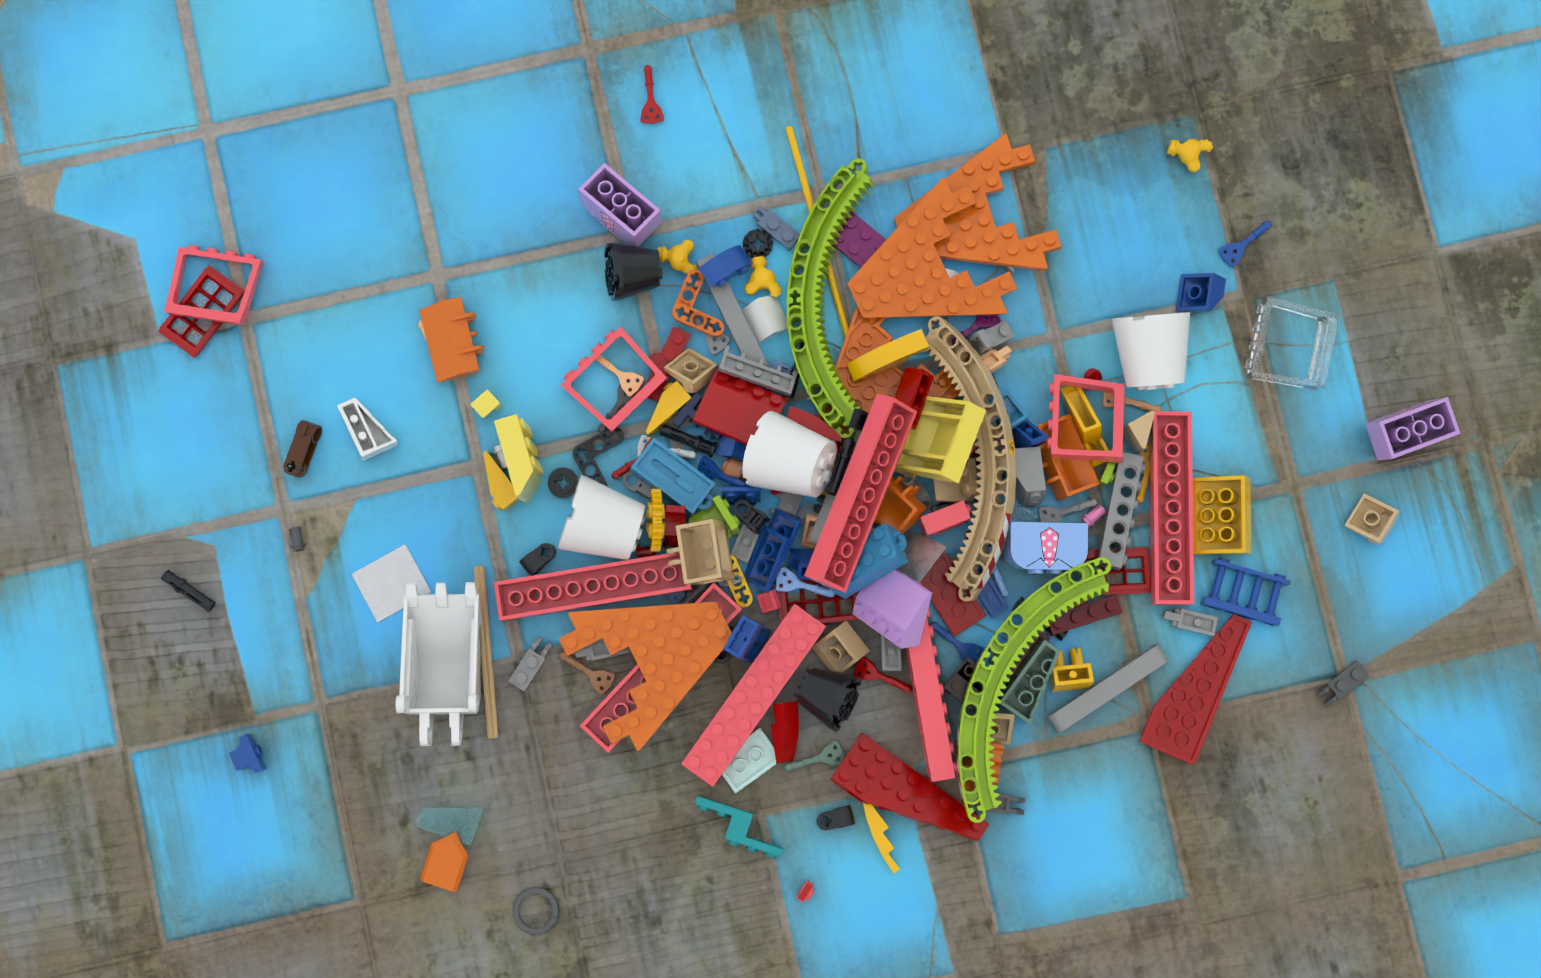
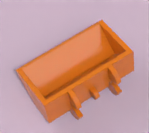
M461 297L442 300L420 309L419 312L437 383L477 375L479 366L476 356L484 353L483 350L485 348L484 345L473 346L471 337L477 336V332H470L468 323L476 320V313H465Z
M1068 414L1060 417L1058 448L1086 450L1072 415ZM1048 422L1036 426L1048 437H1052V431H1048ZM1048 439L1037 446L1040 447L1043 469L1048 478L1045 481V486H1051L1057 502L1100 485L1090 460L1051 458V449H1048Z
M892 476L874 522L878 526L887 523L903 534L919 520L927 507L915 497L920 490L919 486L913 487L911 485L905 488L901 484L903 481L901 476L897 479Z

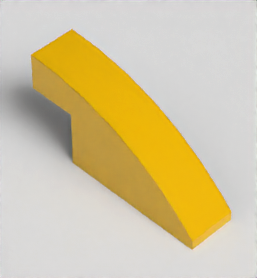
M922 329L858 357L849 362L847 367L853 382L906 363L910 356L926 351L929 345Z
M1072 386L1060 388L1067 412L1072 415L1085 449L1109 451L1102 438V425L1082 389ZM1090 460L1093 467L1106 462Z

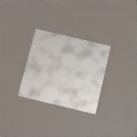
M908 529L903 535H905L907 546L904 550L909 562L897 568V570L920 583L947 547Z
M406 544L351 574L377 623L403 609L407 583H416L418 595L431 593Z

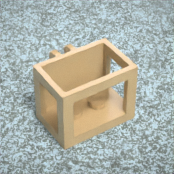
M710 519L676 526L679 547L667 549V554L680 553V559L671 560L668 564L669 566H682L684 584L699 586L734 579L726 522Z

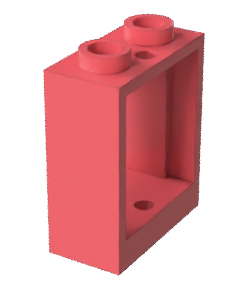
M963 500L920 517L918 524L923 536L929 538L967 523L971 518L972 511L969 504H965Z

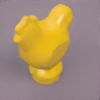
M1171 139L1167 154L1171 155V157L1178 155L1180 161L1187 166V169L1195 173L1199 171L1201 166L1199 161L1200 152H1210L1213 146L1212 142H1209L1208 139L1200 141L1188 139L1183 144H1180L1179 140Z
M684 240L682 244L674 245L670 250H667L665 246L658 247L657 250L660 257L658 262L663 264L665 261H668L672 269L682 271L684 274L697 269V265H692L688 262V256L694 249L693 241Z
M759 256L750 259L753 263L750 267L754 271L750 275L749 282L745 285V293L754 295L758 290H769L771 297L777 298L780 296L782 288L776 282L774 273L765 268L767 265L765 257Z

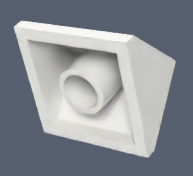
M769 295L757 298L742 309L758 344L788 330L787 318L775 297Z

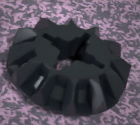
M755 229L749 231L744 236L743 249L749 257H766L770 254L773 248V241L771 235L765 230ZM757 237L760 242H763L760 245L759 251H757L756 245L752 244L756 241Z
M558 468L550 474L548 488L554 496L567 498L575 493L578 477L571 469ZM565 475L566 482L571 483V485H565L562 491L561 485L555 483V481H562Z

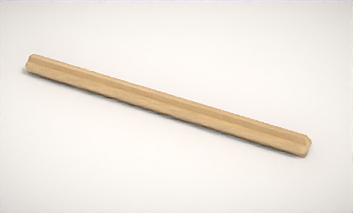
M475 566L474 579L477 594L480 597L482 626H479L487 737L488 739L498 738L485 567Z

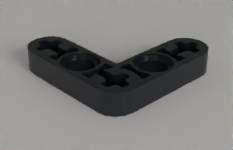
M619 427L613 430L616 433L620 432L619 440L616 441L614 438L609 440L610 445H607V441L603 437L605 435L607 438L613 436L612 432L608 429L573 449V457L583 476L594 479L600 475V478H597L598 482L607 487V482L594 457L623 442L624 433ZM598 439L604 442V446L600 450H596L593 447L594 441ZM578 450H586L587 452L584 454L586 459L589 460L591 458L592 461L585 462L581 466L580 463L584 461L580 456L577 457ZM588 465H593L596 468V472L591 476L585 473V468Z

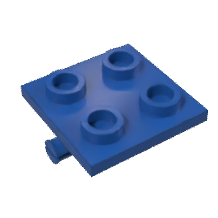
M753 486L722 487V499L725 498L729 505H735L739 500H745L751 505L761 503V488Z

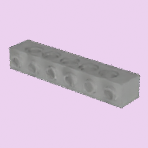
M1123 452V462L1116 463V475L1112 484L1098 558H1107L1111 563V569L1118 571L1122 566L1126 565L1127 555L1124 553L1125 548H1129L1131 536H1128L1129 529H1133L1135 518L1132 517L1133 510L1136 511L1138 499H1135L1136 492H1140L1142 481L1139 480L1140 473H1144L1146 464L1143 462L1144 456ZM1126 470L1131 471L1134 474V478H1127L1124 472ZM1121 489L1129 490L1130 496H1122ZM1118 507H1123L1126 510L1125 516L1118 514ZM1120 526L1123 529V533L1116 534L1113 527ZM1111 544H1116L1119 547L1118 553H1113L1110 550ZM1099 561L1098 566L1104 568L1107 567L1106 564H1102L1101 561Z

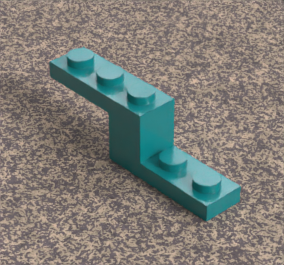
M697 795L695 804L698 805V809L709 812V809L717 811V815L726 818L728 815L732 816L725 839H728V844L739 847L740 843L746 845V849L757 853L758 850L765 852V856L776 859V856L781 857L782 847L746 836L753 813Z

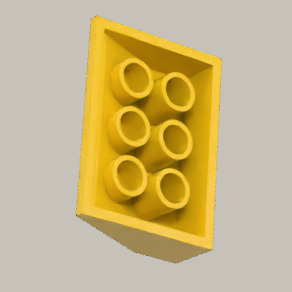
M1241 475L1193 478L1194 555L1252 554L1250 477Z

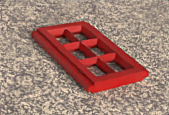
M1148 547L1125 548L1124 554L1127 555V559L1141 558L1142 568L1126 569L1125 565L1119 571L1110 570L1107 574L1123 573V584H1109L1108 592L1106 594L1101 593L1099 596L1151 593ZM1119 548L1110 549L1113 553L1119 552ZM1099 549L1088 550L1084 563L1088 560L1097 559ZM1142 572L1143 583L1127 584V573ZM1107 574L1104 575L1105 580H1106V583H1107Z

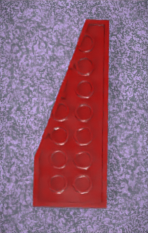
M1235 614L1227 620L1153 705L1139 742L1191 765L1195 764L1251 627V621Z
M864 733L859 735L830 778L832 782L861 803L871 804L879 807V809L889 810L898 813L900 816L924 824L928 823L937 826L936 828L946 829L975 841L981 839L989 826V823L985 820L980 823L970 821L965 807L960 802ZM971 813L972 817H976L977 820L980 819L978 815Z

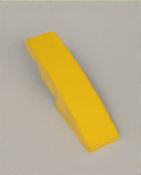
M862 803L871 835L882 857L892 872L896 873L900 868L889 855V852L894 847L883 834L889 827L871 804Z

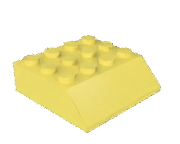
M927 396L916 430L910 429L896 468L921 477L959 484L986 410L970 401Z
M515 414L495 420L494 423L515 496L523 503L528 504L542 481L541 474H544L541 463L536 459V456H539L537 447L530 439L533 438L531 427L526 424L523 418Z

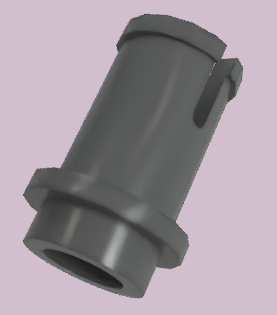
M301 527L290 528L289 532L292 542L290 548L293 549V552L305 550L306 543H303Z

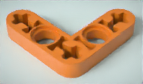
M693 269L689 271L672 309V318L711 337H718L724 331L723 322L692 308L704 280L700 270ZM697 274V278L700 281H696L693 288L689 287L692 282L690 276ZM690 291L693 294L692 300L686 301L682 296L683 292ZM682 308L684 314L689 315V311L693 314L690 316L689 322H687V317L684 315L680 318L677 317L678 313L675 310L679 311ZM694 316H701L703 324L700 326L693 323ZM707 319L710 320V322L708 323L709 325L714 326L715 323L718 324V328L720 329V331L717 330L716 333L712 332L713 328L707 326V328L704 329L703 327L705 326Z

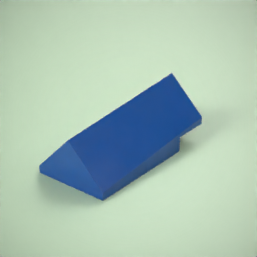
M777 508L775 509L770 525H763L744 573L747 581L769 593L804 520L803 518Z

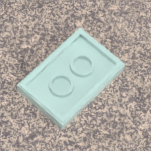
M761 728L748 737L722 774L735 794L776 765L774 746Z

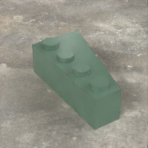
M1041 636L1005 685L1006 689L1001 691L1004 695L997 697L1001 700L1000 704L1029 725H1031L1034 713L1039 706V701L1043 691H1045L1049 676L1052 674L1060 654V649Z

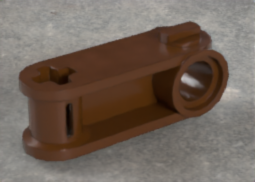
M301 420L298 423L283 466L284 471L288 475L300 478L307 473L322 434V427L320 425Z

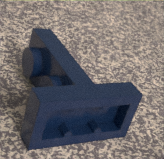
M696 392L672 423L679 429L689 417V422L694 427L698 428L700 426L705 430L704 434L709 439L713 440L715 438L718 441L722 434L692 422L696 414L695 409L702 400V396Z

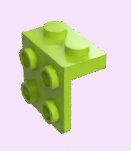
M719 495L712 498L714 504L709 509L700 511L689 518V523L710 519L726 522L728 539L740 533L738 518L735 514H730L728 510L731 508L725 498L721 499Z

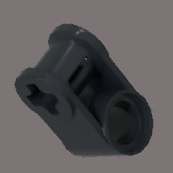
M739 500L734 505V514L738 520L756 535L760 533L759 530L763 525L770 521L763 512L745 500ZM745 506L748 511L745 514H739L737 509Z
M543 543L523 557L519 563L530 576H534L556 556V548L552 544ZM544 548L551 549L549 551L550 556H543Z
M851 805L819 814L816 819L817 826L822 830H831L854 825L855 820ZM823 816L831 820L827 827L821 824Z

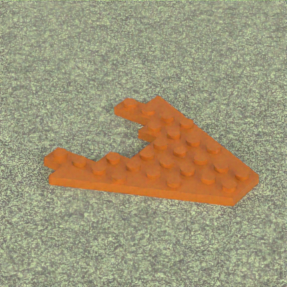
M1004 134L945 179L951 193L969 186L977 204L943 219L951 236L934 244L940 259L1006 267L1012 266L1014 268L1039 271L1048 270L1044 254L1060 250L1062 247L1057 230L1019 239L1014 222L998 227L995 226L986 196L1004 191L1000 173L1035 164L1030 144L1012 149L1008 135ZM929 192L894 217L896 228Z
M942 178L850 279L847 286L863 319L1005 315L1008 313L1001 297L1018 289L1010 271L975 287L967 270L949 278L934 244L951 236L943 219L977 204L969 186L951 193L945 178Z
M856 307L835 367L851 397L855 399V402L861 409L869 413L876 394L895 398L904 372L895 366L853 382L847 364L893 340V337L880 327L886 318L863 319ZM968 355L966 356V362L970 360ZM922 363L919 365L918 369H923L934 376L927 396L946 399L959 397L958 394L961 391L955 390L957 385L951 383L953 379L947 377L949 373H945L943 371L944 368L935 376ZM832 405L826 408L825 413L832 411ZM819 413V414H818V418L821 419V420H823L824 422H826V421L824 420V418L821 416V414ZM843 424L840 426L844 433L847 435L850 433L849 428H846Z
M702 602L569 612L568 615L576 630L559 638V641L567 656L603 639L611 656L628 647L630 648L646 680L643 684L629 690L637 709L604 725L603 728L611 744L629 735L636 750L639 751L722 652L732 632L717 603Z

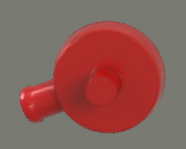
M1091 368L1085 372L1084 378L1101 381L1102 375L1099 370Z

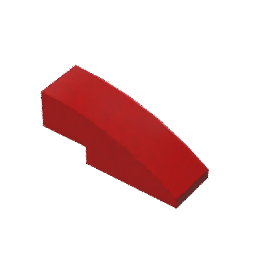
M790 406L787 418L830 440L843 442V438L826 422L806 411Z
M797 701L773 704L775 724L771 725L776 764L793 761L799 731Z

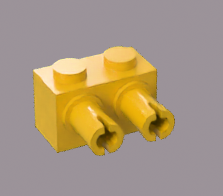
M1081 648L1069 650L1072 665L1066 666L1064 665L1063 651L1060 650L1052 674L1049 676L1052 692L1090 689L1094 683L1091 663H1083Z

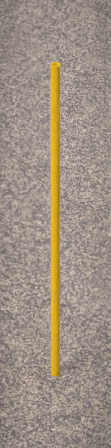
M788 126L785 130L810 213L814 206V201L793 127ZM830 264L825 266L829 270L826 275L845 339L849 325L833 268Z

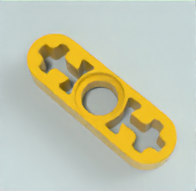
M731 554V560H734V563H732L733 570L738 568V571H734L733 574L739 575L742 578V583L735 586L731 580H727L736 603L740 607H748L753 601V594L737 557ZM743 586L746 587V589H743L742 591L744 595H749L747 603L739 600V598H741L740 591L736 593L735 590L740 589Z

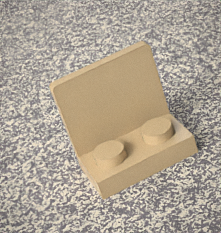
M969 458L967 460L959 484L932 479L935 501L960 502L964 500L965 503H971L975 496L979 495V492L975 491L976 488H979L976 483L978 479L976 476L975 459Z

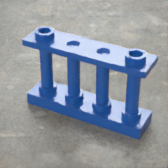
M1219 557L1218 560H1212L1211 564L1218 566L1211 594L1208 597H1202L1200 605L1271 626L1280 625L1281 618L1275 617L1276 613L1274 612L1281 586H1287L1291 583V581L1285 579L1286 576L1280 574L1272 576L1234 565L1226 558ZM1229 569L1237 573L1230 599L1224 602L1220 600L1219 592L1225 570ZM1244 574L1255 577L1248 605L1241 607L1238 606L1237 600ZM1266 580L1273 582L1274 585L1267 611L1262 613L1257 611L1256 604L1262 582Z

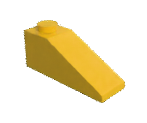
M678 381L670 382L663 388L665 391L659 399L646 430L648 437L679 413L692 398Z
M484 451L483 456L490 493L494 498L492 503L498 510L502 508V510L506 511L520 499L515 496L512 482L487 451Z

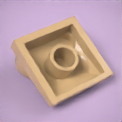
M688 348L667 364L664 370L681 382L686 392L695 393L711 381L718 368V364Z
M1363 494L1344 526L1367 538L1370 543L1381 545L1393 528L1399 516V510L1367 494Z

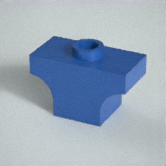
M790 548L788 568L796 570L797 579L812 580L804 575L814 550Z
M245 734L239 737L240 743L238 748L229 753L236 771L251 768L255 773L266 770L267 767L262 759V749L259 745H256L252 734Z

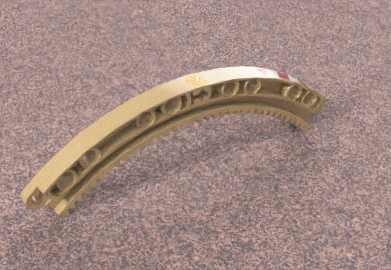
M934 316L928 322L930 332L926 336V341L929 345L926 352H929L930 356L940 363L939 366L944 368L943 371L945 373H949L947 377L953 379L952 384L957 385L955 390L961 391L958 395L964 398L962 401H970L986 410L983 422L977 433L976 439L978 441L974 443L975 446H979L975 453L980 454L976 461L981 462V464L976 466V468L981 469V472L976 473V476L981 477L980 480L976 481L980 487L975 490L980 493V495L975 496V499L979 500V502L974 503L973 506L977 510L972 511L976 517L970 518L974 525L968 526L971 533L965 534L969 539L963 540L966 547H960L963 553L957 554L959 561L954 560L955 567H949L952 573L945 574L949 582H953L960 587L958 591L960 599L971 602L978 597L989 580L1001 555L1009 531L1016 490L1015 445L1010 419L1002 395L989 369L978 352L955 327L944 318ZM935 322H939V328H936ZM956 337V343L952 345V340ZM970 353V360L966 362V356ZM993 396V403L989 404V398ZM1000 417L1001 422L999 426H996V420ZM1006 471L1007 478L1003 481L1002 474ZM1002 495L1005 496V502L1003 504H1001L1000 501ZM990 544L993 547L991 553L988 552V546ZM980 565L983 567V572L981 575L978 572V568ZM966 589L970 590L971 596H966Z

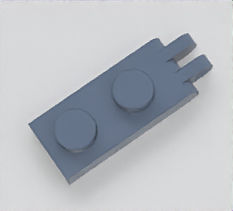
M759 207L757 211L762 216H759L757 213L752 215L757 220L756 224L790 251L798 241L800 234L770 209L765 211Z

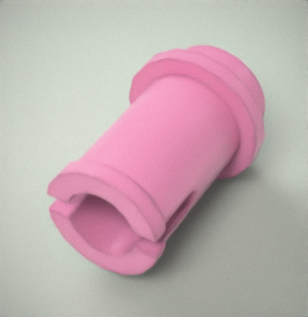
M1098 504L1088 514H1083L1081 520L1083 523H1088V528L1090 526L1093 527L1094 523L1106 515L1107 512Z

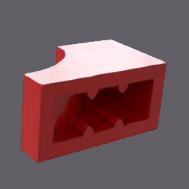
M666 505L665 545L679 546L676 526L685 524V506Z

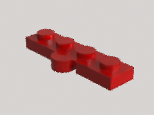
M674 326L661 353L657 352L651 355L650 360L667 378L647 397L648 399L659 402L664 392L663 388L671 378V375L664 370V367L684 351L691 334ZM653 371L651 372L646 384L655 376Z

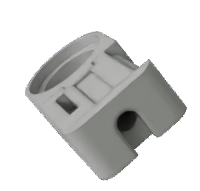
M627 472L623 477L624 486L650 500L652 488L638 478L634 486H629L626 483V479L633 474Z

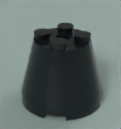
M618 243L606 244L604 257L608 258V260H606V270L604 272L608 295H613L612 301L623 300L660 286L659 279H662L663 272L662 268L658 267L660 259L658 250Z
M820 668L806 669L803 674L804 681L801 687L799 686L796 689L794 697L797 698L801 706L827 728L835 732L839 731L841 728L840 723L848 720L859 697L857 687L862 684L861 678L851 674Z

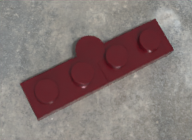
M1115 594L1091 603L1087 601L1081 602V604L1074 606L1073 609L1068 610L1065 614L1061 613V617L1055 618L1056 621L1049 623L1048 630L1050 636L1123 613L1118 597Z

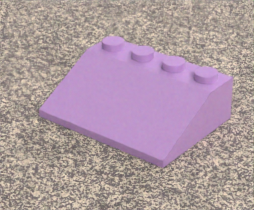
M896 569L859 591L852 614L901 649L916 647L920 644L932 592Z

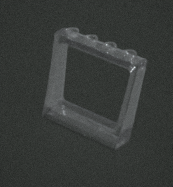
M1269 296L1262 298V303L1258 305L1256 313L1259 315L1258 322H1255L1253 326L1255 337L1249 344V350L1252 351L1251 357L1245 363V368L1248 369L1246 378L1314 390L1325 388L1339 314ZM1272 307L1315 318L1319 321L1308 379L1260 372L1259 367Z

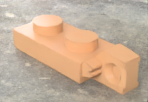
M1008 346L999 351L992 348L980 357L990 373H993L1007 363L1012 350Z

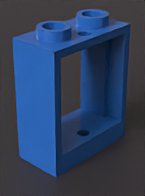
M742 615L724 650L741 660L753 663L772 630Z

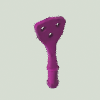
M998 315L977 316L975 323L969 329L960 333L967 339L972 332L980 328H990L999 324L1001 320ZM956 337L953 338L952 345L956 343Z

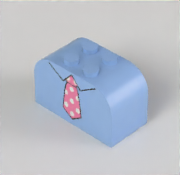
M1010 522L1009 531L1003 546V557L1012 568L1027 570V574H1043V570H1046V574H1062V570H1070L1083 564L1088 554V523Z

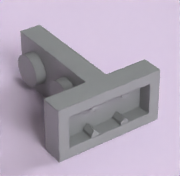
M1005 320L986 330L977 331L967 341L981 355L1011 340L1015 335Z

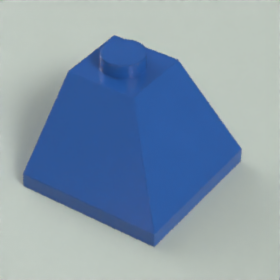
M1215 273L1181 274L1176 311H1211L1224 296L1226 279Z

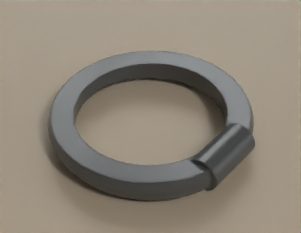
M533 887L526 889L519 894L514 902V921L522 931L528 934L539 935L547 931L549 932L558 921V902L555 896L544 888ZM530 894L544 895L552 904V916L541 928L528 927L522 922L519 915V907L522 900Z

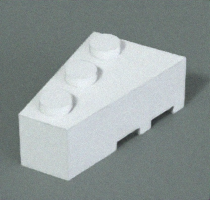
M356 398L337 405L362 461L398 446L397 440L389 434Z

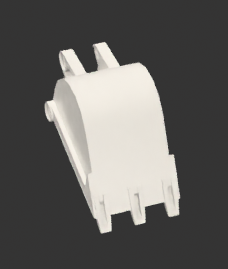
M466 582L465 594H448L445 583H436L435 594L418 595L416 583L406 584L403 607L400 692L396 697V712L406 713L407 715H419L420 746L432 745L434 715L449 714L452 742L450 746H461L464 714H477L482 684L479 626H482L480 597L477 594L475 582Z

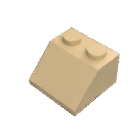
M847 621L843 622L812 647L828 670L841 673L870 651Z

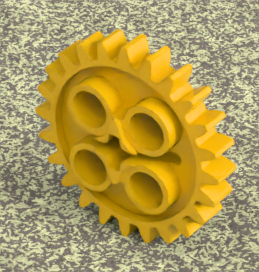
M651 489L650 502H647L646 518L649 519V522H646V531L650 541L651 552H660L661 539L664 538L665 522H662V519H665V510L661 499V489Z

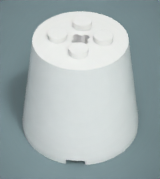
M1190 312L1112 319L1126 387H1137V390H1152L1157 388H1174L1175 384L1185 383Z
M769 411L765 413L756 425L759 428L755 435H750L746 446L742 467L743 478L747 479L746 484L775 491L818 497L828 485L834 470L837 455L835 442L777 412Z
M581 475L571 502L573 508L572 515L566 518L558 549L628 560L631 552H635L638 543L636 539L639 540L642 533L640 526H643L646 515H644L645 504L587 476Z

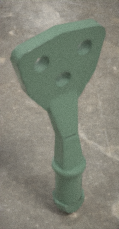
M833 741L812 758H801L800 760L786 763L784 770L790 772L794 769L804 768L806 765L814 762L840 765L844 759L842 748L838 741Z

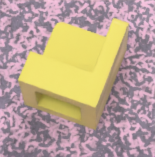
M488 389L470 404L482 418H485L494 409L498 411L502 407Z

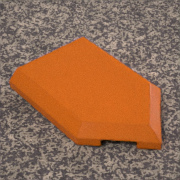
M456 831L431 843L420 878L425 883L451 892L458 891L469 856Z

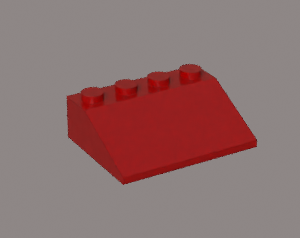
M716 370L692 422L747 445L750 435H755L759 428L756 424L760 418L769 411L782 414L787 398L748 381Z

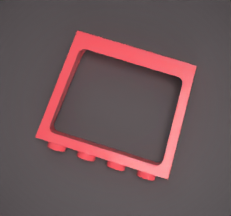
M188 245V248L179 247L164 312L171 315L245 326L264 261L255 259L256 256L252 254H244V257L237 256L236 252L225 251V254L218 253L219 250L213 248L201 251L200 247ZM188 256L253 266L240 307L236 313L178 305L186 258Z
M622 327L616 332L614 330L610 331L605 336L607 341L603 345L598 343L591 350L593 354L589 358L585 356L578 363L580 367L575 372L571 369L564 376L566 380L561 384L567 392L611 432L667 378ZM622 337L653 371L655 376L619 412L608 420L571 387V384L613 342Z
M1054 374V383H1050V394H1053V401H1049V412L1053 413V418L1048 421V431H1052V437H1048V449H1051V458L1122 463L1125 385ZM1062 385L1114 395L1113 449L1111 451L1058 448L1060 387Z

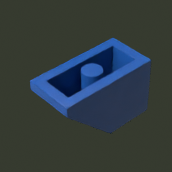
M1029 420L1012 429L1015 448L1037 447L1048 439V435Z

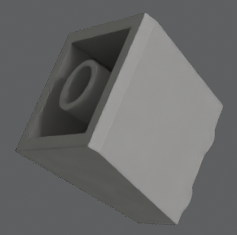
M1040 447L1016 448L1015 494L1022 505L1038 506L1042 503L1046 492ZM1006 471L1003 473L1005 479L1007 478Z

